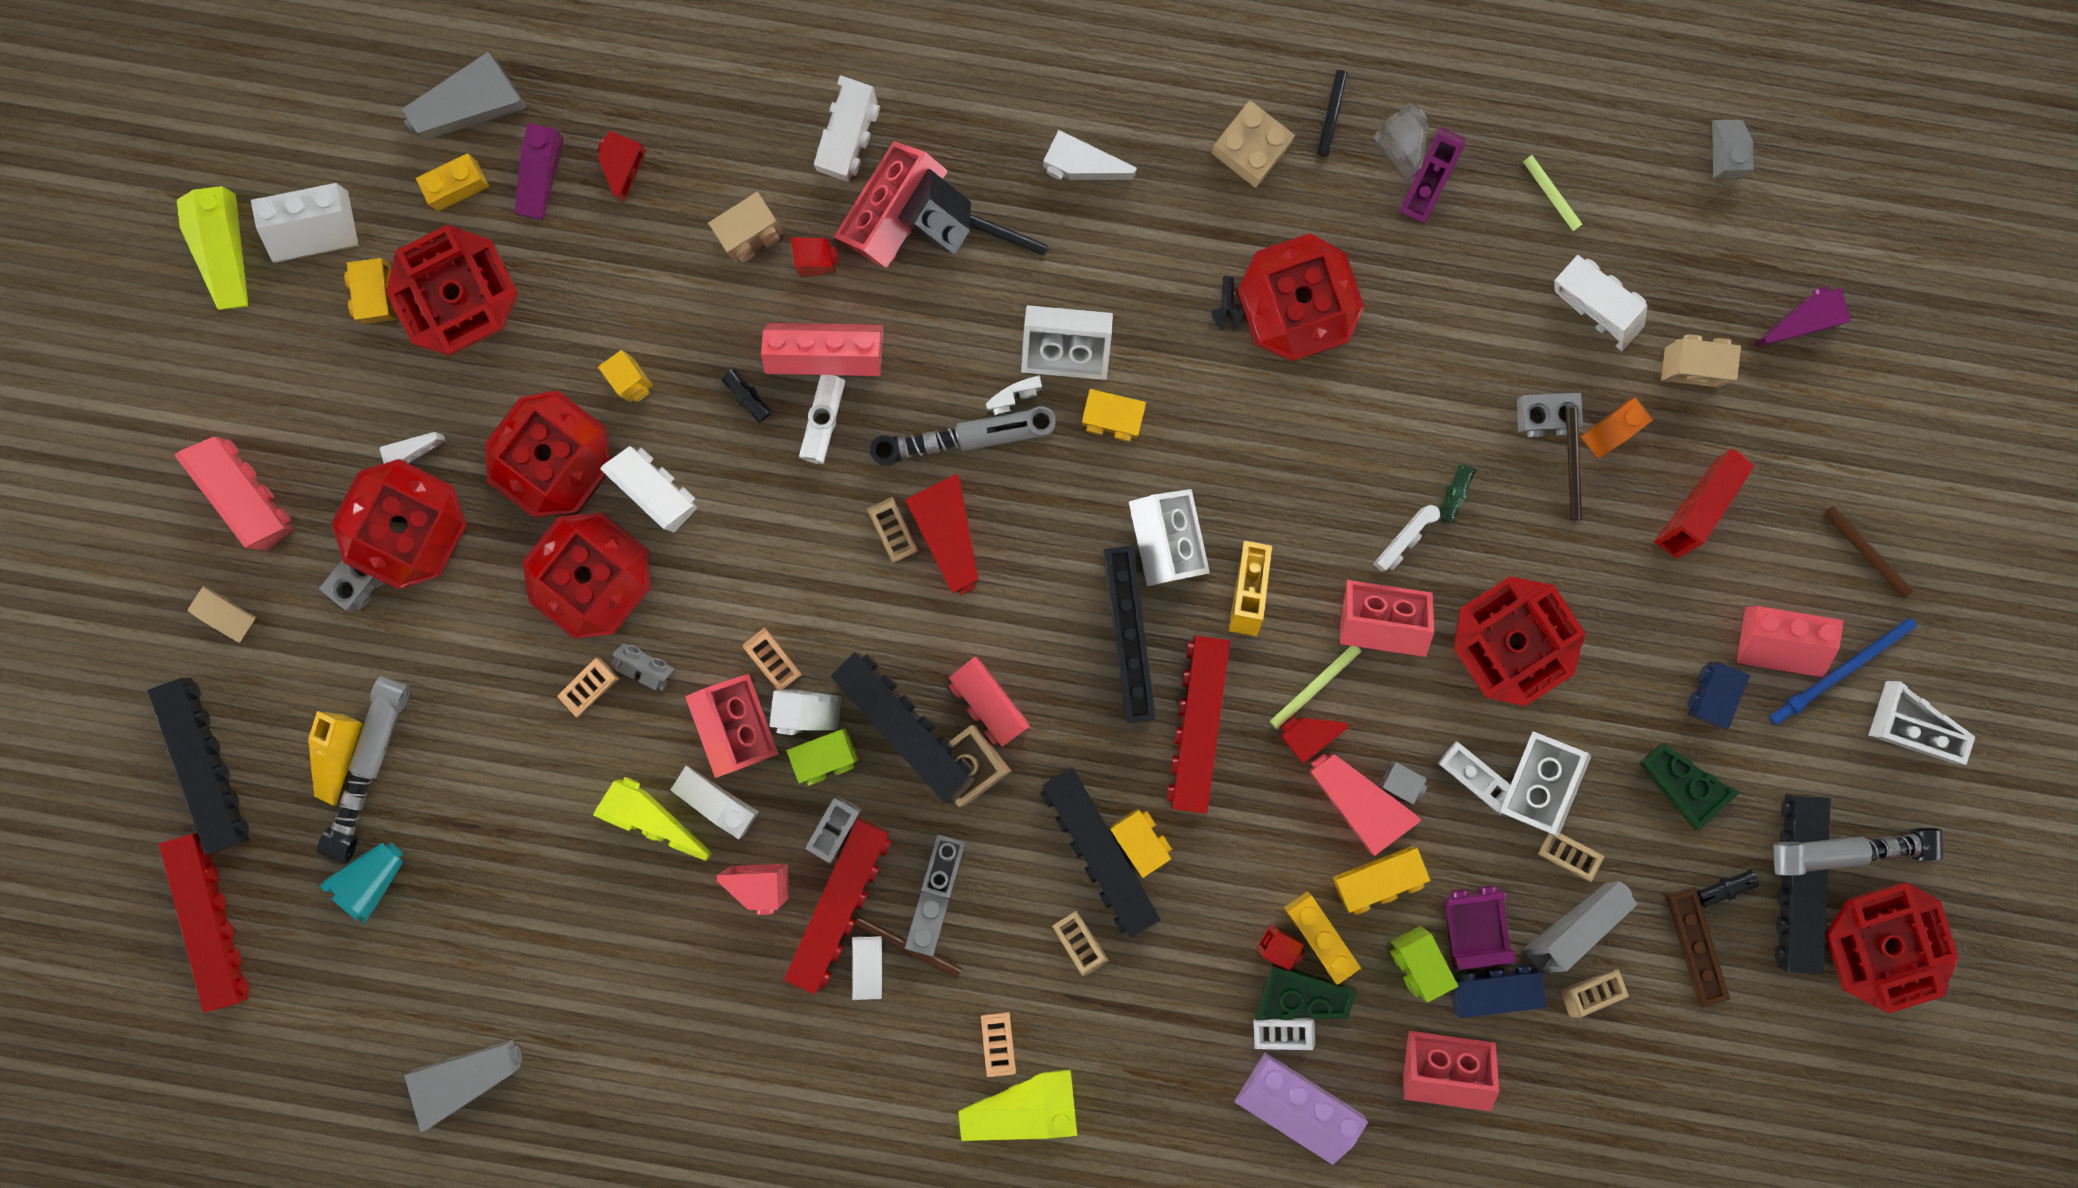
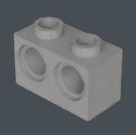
M1581 393L1523 395L1517 398L1518 433H1527L1529 438L1544 437L1545 432L1556 431V436H1567L1566 422L1559 418L1558 412L1560 408L1566 409V406L1569 405L1578 406V428H1583ZM1531 409H1535L1540 413L1541 421L1539 424L1531 421L1529 416Z
M342 559L320 586L319 590L345 611H356L357 609H362L368 603L371 591L375 587L381 586L384 582L369 575L365 576L363 572L344 564ZM348 583L353 587V594L349 598L344 595V588Z
M838 795L835 796L805 849L831 863L862 809Z

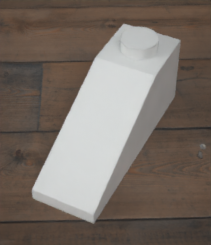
M1058 130L1043 161V168L1047 169L1046 173L1058 180H1062L1063 177L1068 180H1133L1137 169Z
M687 765L671 788L673 793L737 839L742 838L759 813V811Z

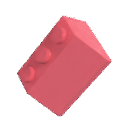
M1347 580L1340 621V644L1422 657L1427 656L1434 635L1432 592Z
M1761 606L1745 607L1737 664L1824 678L1839 651L1844 620Z
M977 656L949 677L952 683L948 687L958 699L961 697L965 698L970 705L966 710L976 722L980 719L987 727L984 733L993 745L999 742L1003 747L1030 727L1028 721Z
M749 673L685 696L715 778L779 755Z
M788 863L729 866L717 875V882L746 909L756 910L757 915L774 914V910H778L789 899Z
M1409 1031L1403 1070L1404 1100L1491 1111L1499 1094L1496 1042Z

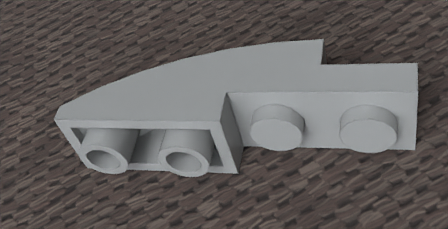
M937 834L906 942V950L933 957L965 842Z

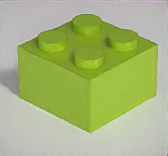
M847 727L786 750L798 783L806 781L808 786L826 779V773L834 771L836 776L855 768L853 763L859 760Z
M1422 926L1390 941L1393 950L1389 951L1396 966L1406 972L1407 975L1403 977V980L1409 991L1413 992L1416 998L1420 996L1428 1003L1459 987L1432 934Z

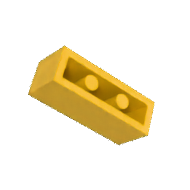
M1413 845L1332 877L1344 909L1349 913L1354 912L1355 915L1370 910V905L1381 901V904L1394 901L1398 898V893L1406 890L1408 893L1417 892L1425 887L1424 883L1431 881L1419 850Z
M1308 891L1284 907L1337 985L1361 969Z

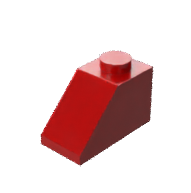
M609 130L607 136L602 137L597 148L599 153L598 159L613 195L624 203L644 158L646 149L641 143Z
M790 238L794 267L801 278L835 273L834 264L839 263L836 246L831 247L828 239Z
M1294 716L1281 726L1284 731L1279 736L1301 763H1305L1348 729L1349 726L1345 722L1300 717L1297 720Z
M1270 924L1256 948L1262 957L1288 970L1293 965L1297 966L1305 953L1302 950L1304 944L1300 940L1273 924Z

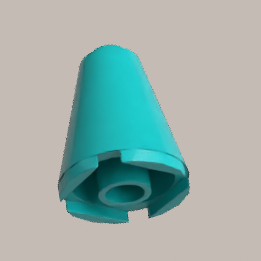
M391 842L387 846L384 843H380L324 880L320 887L325 893L329 890L334 895L332 900L355 920L359 918L360 922L364 924L404 863L400 858L404 853Z

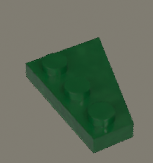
M1659 744L1639 762L1641 767L1694 830H1700L1740 793L1734 788L1718 781V778L1696 767L1692 761L1665 744Z
M1272 963L1255 1014V1020H1266V1018L1293 1020V1018L1311 1017L1312 1019H1348L1357 991L1354 987L1340 983L1337 985L1334 981L1294 969L1288 970Z

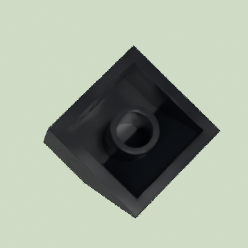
M928 169L899 214L898 219L937 249L955 255L970 232L971 201L935 172Z

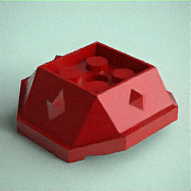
M451 225L441 227L395 250L394 264L386 289V293L411 343L448 356H452L502 331L519 294L494 242ZM454 287H459L458 297L450 300V290Z
M1312 233L1256 251L1236 291L1242 310H1244V316L1254 345L1291 362L1347 344L1365 308L1346 253ZM1298 290L1306 291L1310 297L1309 302L1300 303L1295 297V292Z
M558 390L520 397L485 442L487 483L534 518L579 513L607 477L600 468L612 459L606 426ZM549 446L551 456L548 460L542 461L539 456L542 448Z
M400 459L358 471L331 522L344 564L396 589H402L439 577L467 525L453 485ZM395 516H402L407 521V529L402 533H397L391 529L390 522Z
M604 513L558 516L522 561L529 603L573 639L615 634L651 590L649 549ZM587 567L591 571V579L587 583H582L579 573L583 568Z
M1509 576L1459 608L1453 649L1485 698L1527 706L1575 674L1586 633L1553 584ZM1514 633L1518 634L1521 638V645L1516 650L1509 643V639Z
M1901 882L1848 899L1825 933L1842 990L1888 1014L1944 997L1949 987L1948 982L1954 973L1959 959L1941 901L1907 882ZM1892 938L1893 947L1891 950L1886 951V942Z

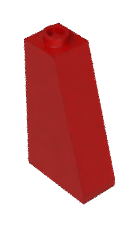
M1733 448L1720 455L1654 542L1676 559L1704 544L1755 465L1748 461L1744 454L1735 451Z
M955 474L905 499L951 592L953 594L959 592L960 596L976 589L974 583L978 582L979 578L961 481L958 475Z

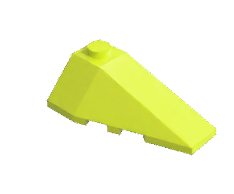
M223 186L192 190L177 199L179 225L218 310L248 307L236 194Z
M624 777L623 780L613 781L593 816L628 831L639 828L646 838L653 841L663 842L664 839L670 841L668 844L670 847L704 861L710 859L712 852L647 791L639 788L640 783L633 779Z
M1071 1070L1040 1073L1033 1076L1032 1079L1011 1086L992 1097L989 1096L958 1111L961 1141L1050 1139L1077 1136Z

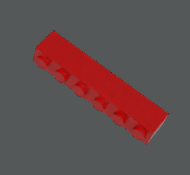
M1193 636V641H1188L1186 658L1191 659L1189 670L1184 669L1182 687H1187L1185 699L1180 698L1178 715L1183 716L1182 726L1176 727L1174 744H1178L1179 749L1178 756H1172L1170 773H1175L1174 785L1169 784L1167 791V802H1171L1172 809L1208 813L1230 640Z
M859 817L856 819L785 975L784 981L813 994H816L819 988H826L832 974L827 971L831 961L837 963L844 946L839 945L843 934L850 935L856 921L851 918L855 908L861 910L868 893L863 892L867 881L873 883L880 868L875 865L879 855H886L892 840L887 839L890 831Z
M198 833L158 843L203 1013L247 1000L249 992L248 982L241 973V956L239 951L235 949L232 939L234 929L231 922L227 920L225 912L226 899L220 893L217 882L219 880V873L216 866L212 863L210 854L205 855Z

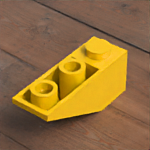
M317 711L308 738L314 797L333 806L337 805L363 723L343 714Z

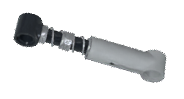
M1038 406L1031 410L956 423L957 427L955 426L954 430L948 428L947 431L938 432L937 430L927 433L923 432L922 436L913 437V435H910V438H905L904 436L890 437L881 435L872 441L870 454L877 464L891 466L896 462L902 461L903 458H910L911 455L919 454L922 456L925 452L929 455L940 452L941 449L947 451L948 448L957 447L961 451H967L1027 439L1045 438L1054 431L1056 418L1049 408ZM1036 416H1046L1050 422L1049 426L1043 430L1037 429L1033 425V420ZM1027 424L1026 427L999 431L1000 428ZM882 444H890L893 447L890 457L881 458L878 456V448Z
M383 676L376 680L370 694L371 705L348 768L352 774L351 781H347L349 783L348 789L344 791L343 797H341L340 803L342 805H339L341 807L339 815L334 817L337 821L333 822L331 827L326 828L320 837L317 854L345 864L351 860L358 842V838L354 834L356 829L354 823L360 818L358 812L363 809L365 796L368 794L366 790L368 784L372 783L371 779L378 776L398 715L405 707L409 698V685Z
M1914 828L1910 829V834L1904 836L1879 837L1872 840L1859 836L1811 842L1773 843L1775 874L1803 875L1806 874V871L1868 865L1871 860L1876 861L1878 858L1880 860L1898 859L1902 855L1905 858L1912 857L1914 860L1922 861L1943 859L1942 829Z

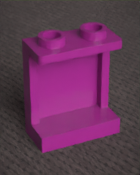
M1483 886L1479 888L1480 892L1468 893V889L1451 891V896L1443 897L1452 966L1457 970L1516 963L1515 952L1510 948L1504 905V899L1507 898L1506 892L1501 889L1497 890V886Z

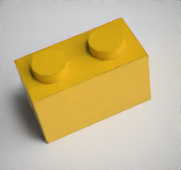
M468 153L416 178L428 205L437 211L489 187L478 161Z
M382 258L347 262L348 271L345 272L344 277L346 286L350 289L351 293L348 309L354 320L362 324L397 320V313L386 293L391 273L390 263Z
M620 350L598 366L616 393L625 400L638 402L650 393L648 389L653 384L634 358L623 350Z
M1090 389L1081 426L1087 427L1086 432L1103 435V431L1114 433L1115 439L1131 442V438H1138L1146 402Z
M1137 808L1109 828L1141 877L1144 878L1171 860L1168 852L1172 848L1163 835L1158 838L1152 830L1156 824L1149 813L1146 811L1142 814Z

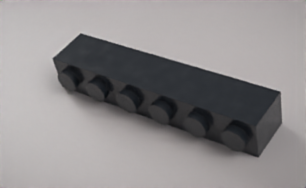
M1131 545L1104 549L1103 554L1126 723L1156 720L1134 548Z
M854 652L830 677L943 802L953 804L977 780L971 773L974 770L973 767L964 758L958 759L952 753L953 745L945 737L941 736L939 738L932 731L935 728L933 723L924 715L920 717L914 711L916 705L906 695L900 696L895 690L897 684L887 674L882 676L876 669L879 665L870 655L866 654L863 656Z
M179 678L147 690L205 855L248 841L249 827L239 812V798L229 784V770L222 763L218 753L220 745L216 737L212 736L209 727L210 717L208 712L202 708L199 699L201 692L197 683L192 678Z
M1071 767L1043 783L1045 789L1041 792L1043 799L1049 808L1053 805L1059 813V816L1055 819L1063 833L1069 831L1074 841L1070 842V845L1078 858L1083 856L1089 866L1084 869L1091 882L1098 881L1103 889L1099 895L1107 909L1111 906L1114 908L1118 916L1113 919L1120 932L1123 934L1127 931L1131 938L1161 920L1074 768Z
M1785 794V801L1781 805L1784 830L1780 833V842L1829 840L1831 798ZM1828 869L1806 871V874L1780 875L1782 876V885L1778 890L1777 899L1781 909L1780 917L1776 921L1779 946L1775 949V960L1778 968L1787 972L1824 974Z

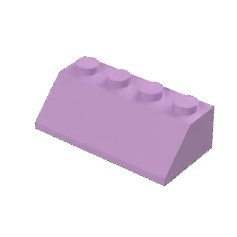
M1266 1052L1234 1101L1332 1165L1354 1146L1368 1124L1362 1113Z

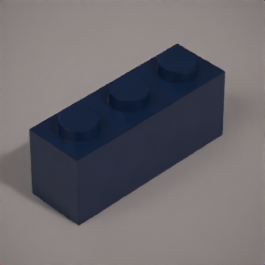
M1533 965L1515 966V971L1504 972L1503 968H1493L1486 970L1487 974L1475 975V972H1460L1457 974L1458 977L1455 978L1459 987L1451 990L1453 1011L1459 1018L1547 1008L1543 973L1533 968Z

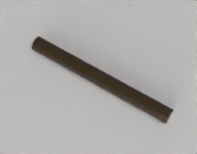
M1569 405L1566 406L1570 519L1581 520L1578 406Z

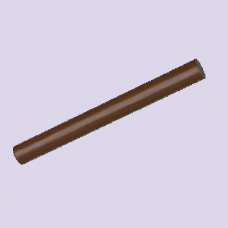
M1834 506L1825 512V515L1903 598L1908 597L1913 592Z
M858 916L854 927L872 936H881L882 941L955 978H958L962 970L961 967L935 954L933 957L906 950V939L861 916Z

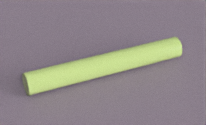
M1533 155L1523 161L1524 165L1572 231L1583 225Z

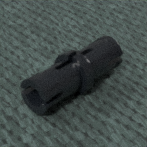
M735 368L729 370L722 377L721 381L734 393L739 405H744L758 423L763 422L771 415L773 411L758 396L756 388L750 386Z
M1750 869L1729 879L1723 877L1719 880V883L1697 890L1698 896H1701L1699 898L1701 905L1706 908L1724 899L1733 900L1737 894L1759 887V881H1754V879H1757L1756 874Z

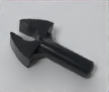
M1230 275L1223 277L1222 307L1219 310H1212L1213 319L1221 331L1223 330V317L1227 312H1229L1233 319L1232 331L1236 329L1244 315V310H1237L1234 307V277Z

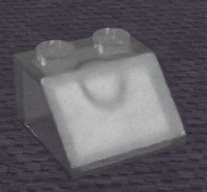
M1412 102L1384 121L1374 136V139L1407 183L1415 177L1423 166L1429 127L1423 110L1419 107L1415 108Z

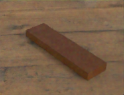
M1696 887L1666 894L1699 1006L1703 1008L1730 1000Z

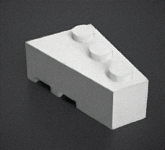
M840 75L837 84L841 85V90L836 103L832 102L829 111L832 112L827 129L823 131L814 166L817 172L849 182L851 176H856L861 164V159H858L861 148L866 149L871 134L868 132L871 121H876L880 105H877L878 102L873 86Z
M1577 255L1555 279V292L1579 314L1583 315L1586 313L1599 324L1595 327L1598 331L1603 333L1607 330L1619 341L1615 346L1621 351L1645 327L1647 313L1645 299L1638 293H1630L1623 288L1622 283L1612 275L1607 276L1602 273L1599 266L1591 259L1586 258L1584 260Z
M1901 681L1885 682L1868 735L1949 763L1967 765L1975 740V736L1948 716L1941 714L1924 698L1914 694Z
M787 689L774 691L769 727H776V733L787 735L801 733V730H838L842 696Z

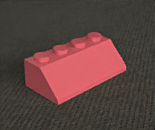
M893 141L833 238L869 261L887 268L896 257L897 251L905 238L912 231L909 226L898 219L899 214L928 169L935 172L942 179L946 175L947 170L926 152Z
M769 322L763 329L761 347L764 373L881 376L884 327L877 324Z
M211 437L178 451L174 456L245 548L268 551L295 530L289 523L291 517L283 508H278L272 501L274 498L272 492L265 485L258 483L255 479L257 475L255 470L247 462H242L237 455L239 450L232 441Z

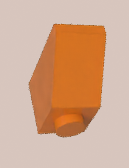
M1636 397L1622 403L1580 437L1599 459L1631 438L1653 421V419Z

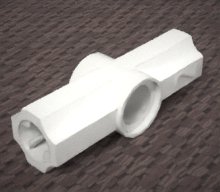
M834 375L820 376L813 406L808 413L809 420L799 458L816 464H824L831 434L836 426V416L846 382L844 379ZM818 414H828L830 416L829 421L824 425L815 423V418Z

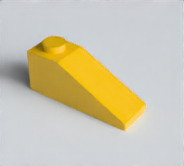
M1248 541L1243 542L1231 609L1229 632L1256 637L1259 633L1264 618L1272 546Z

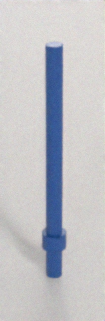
M1908 618L1800 695L1795 694L1785 701L1786 705L1769 716L1770 721L1776 726L1792 714L1797 715L1807 708L1806 704L1916 628L1917 625L1914 620Z

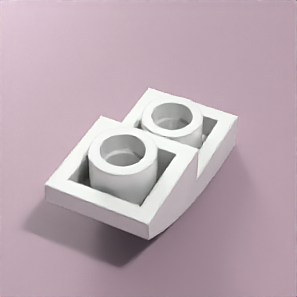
M1040 375L1019 381L1000 391L986 403L987 412H994V416L1011 413L1010 408L1016 407L1014 396L1020 395V399L1037 396L1036 391L1042 390Z
M881 936L852 937V1000L882 999Z

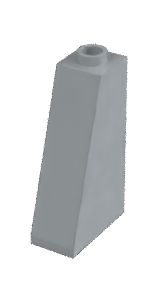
M487 52L402 108V111L407 117L404 123L413 135L418 133L425 140L521 111L527 106L496 59Z
M1620 881L1605 883L1529 943L1522 951L1535 968L1542 973L1568 971L1638 903L1634 900L1631 890Z
M513 1039L423 1066L404 1075L420 1132L428 1130L517 1071L521 1067L522 1055L519 1047L514 1045Z

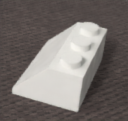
M337 183L251 200L256 229L273 263L359 246L348 190Z
M1027 305L1021 372L1107 380L1113 313Z
M629 446L600 468L665 530L675 532L698 508L693 503L696 498L684 487L679 490L671 482L675 478L663 467L658 470L650 462L654 458L642 447L637 450Z
M1192 489L1155 494L1129 501L1147 586L1210 573Z
M1533 731L1500 812L1559 837L1591 755Z

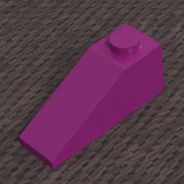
M531 123L527 125L520 155L514 213L517 215L544 220L564 137L556 129Z
M1441 126L1438 127L1399 212L1426 223L1465 146V137Z
M1830 286L1813 290V296L1802 300L1755 342L1756 347L1838 327L1851 322L1842 288L1831 291Z

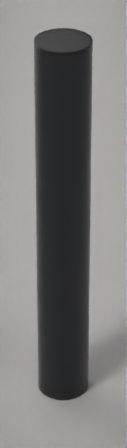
M1344 70L1336 71L1317 153L1323 157L1329 156L1348 74Z
M972 214L970 216L971 227L1045 256L1049 245Z

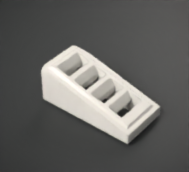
M432 432L381 446L380 452L383 463L397 459L410 463L445 442V437L442 434Z
M1311 1017L1293 1018V1020H1282V1018L1254 1019L1255 1049L1313 1050L1315 1047L1314 1019ZM1264 1027H1269V1041H1264ZM1276 1027H1281V1041H1276ZM1288 1027H1293V1040H1288ZM1300 1027H1305V1040H1300Z

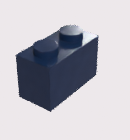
M1708 662L1707 666L1704 665L1699 673L1698 681H1700L1697 691L1692 693L1687 705L1689 712L1687 715L1715 727L1729 729L1750 675L1719 662Z

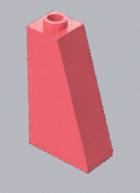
M1324 752L1310 762L1313 766L1308 769L1309 773L1368 851L1374 856L1421 821L1415 813L1335 754L1329 753L1326 755Z

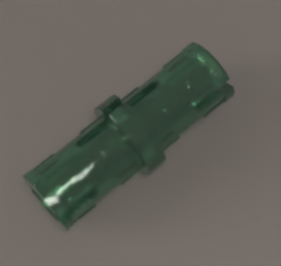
M1460 463L1458 465L1451 485L1445 489L1446 497L1439 510V519L1454 524L1462 502L1467 500L1468 494L1466 492L1477 470Z

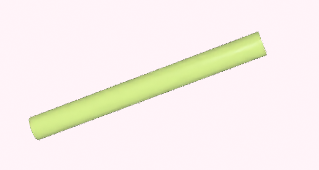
M1350 646L1269 722L1278 730L1362 652L1360 648Z

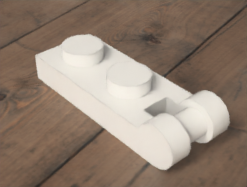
M1434 505L1421 508L1373 565L1381 572L1386 571L1388 568L1391 570L1395 569L1403 559L1400 554L1407 546L1411 549L1421 539L1422 535L1419 532L1426 524L1439 519V509Z
M1455 741L1437 764L1501 815L1500 810L1510 784L1459 742ZM1497 786L1501 792L1494 798L1490 794Z

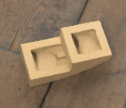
M203 586L187 611L212 628L240 643L256 616L230 603L229 599Z

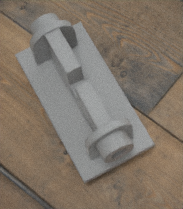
M625 643L612 655L614 658L611 665L615 667V671L632 679L635 678L637 671L642 674L638 682L655 691L658 689L663 691L668 683L666 679L675 670V668L667 665L664 660L653 658L641 652L638 647Z

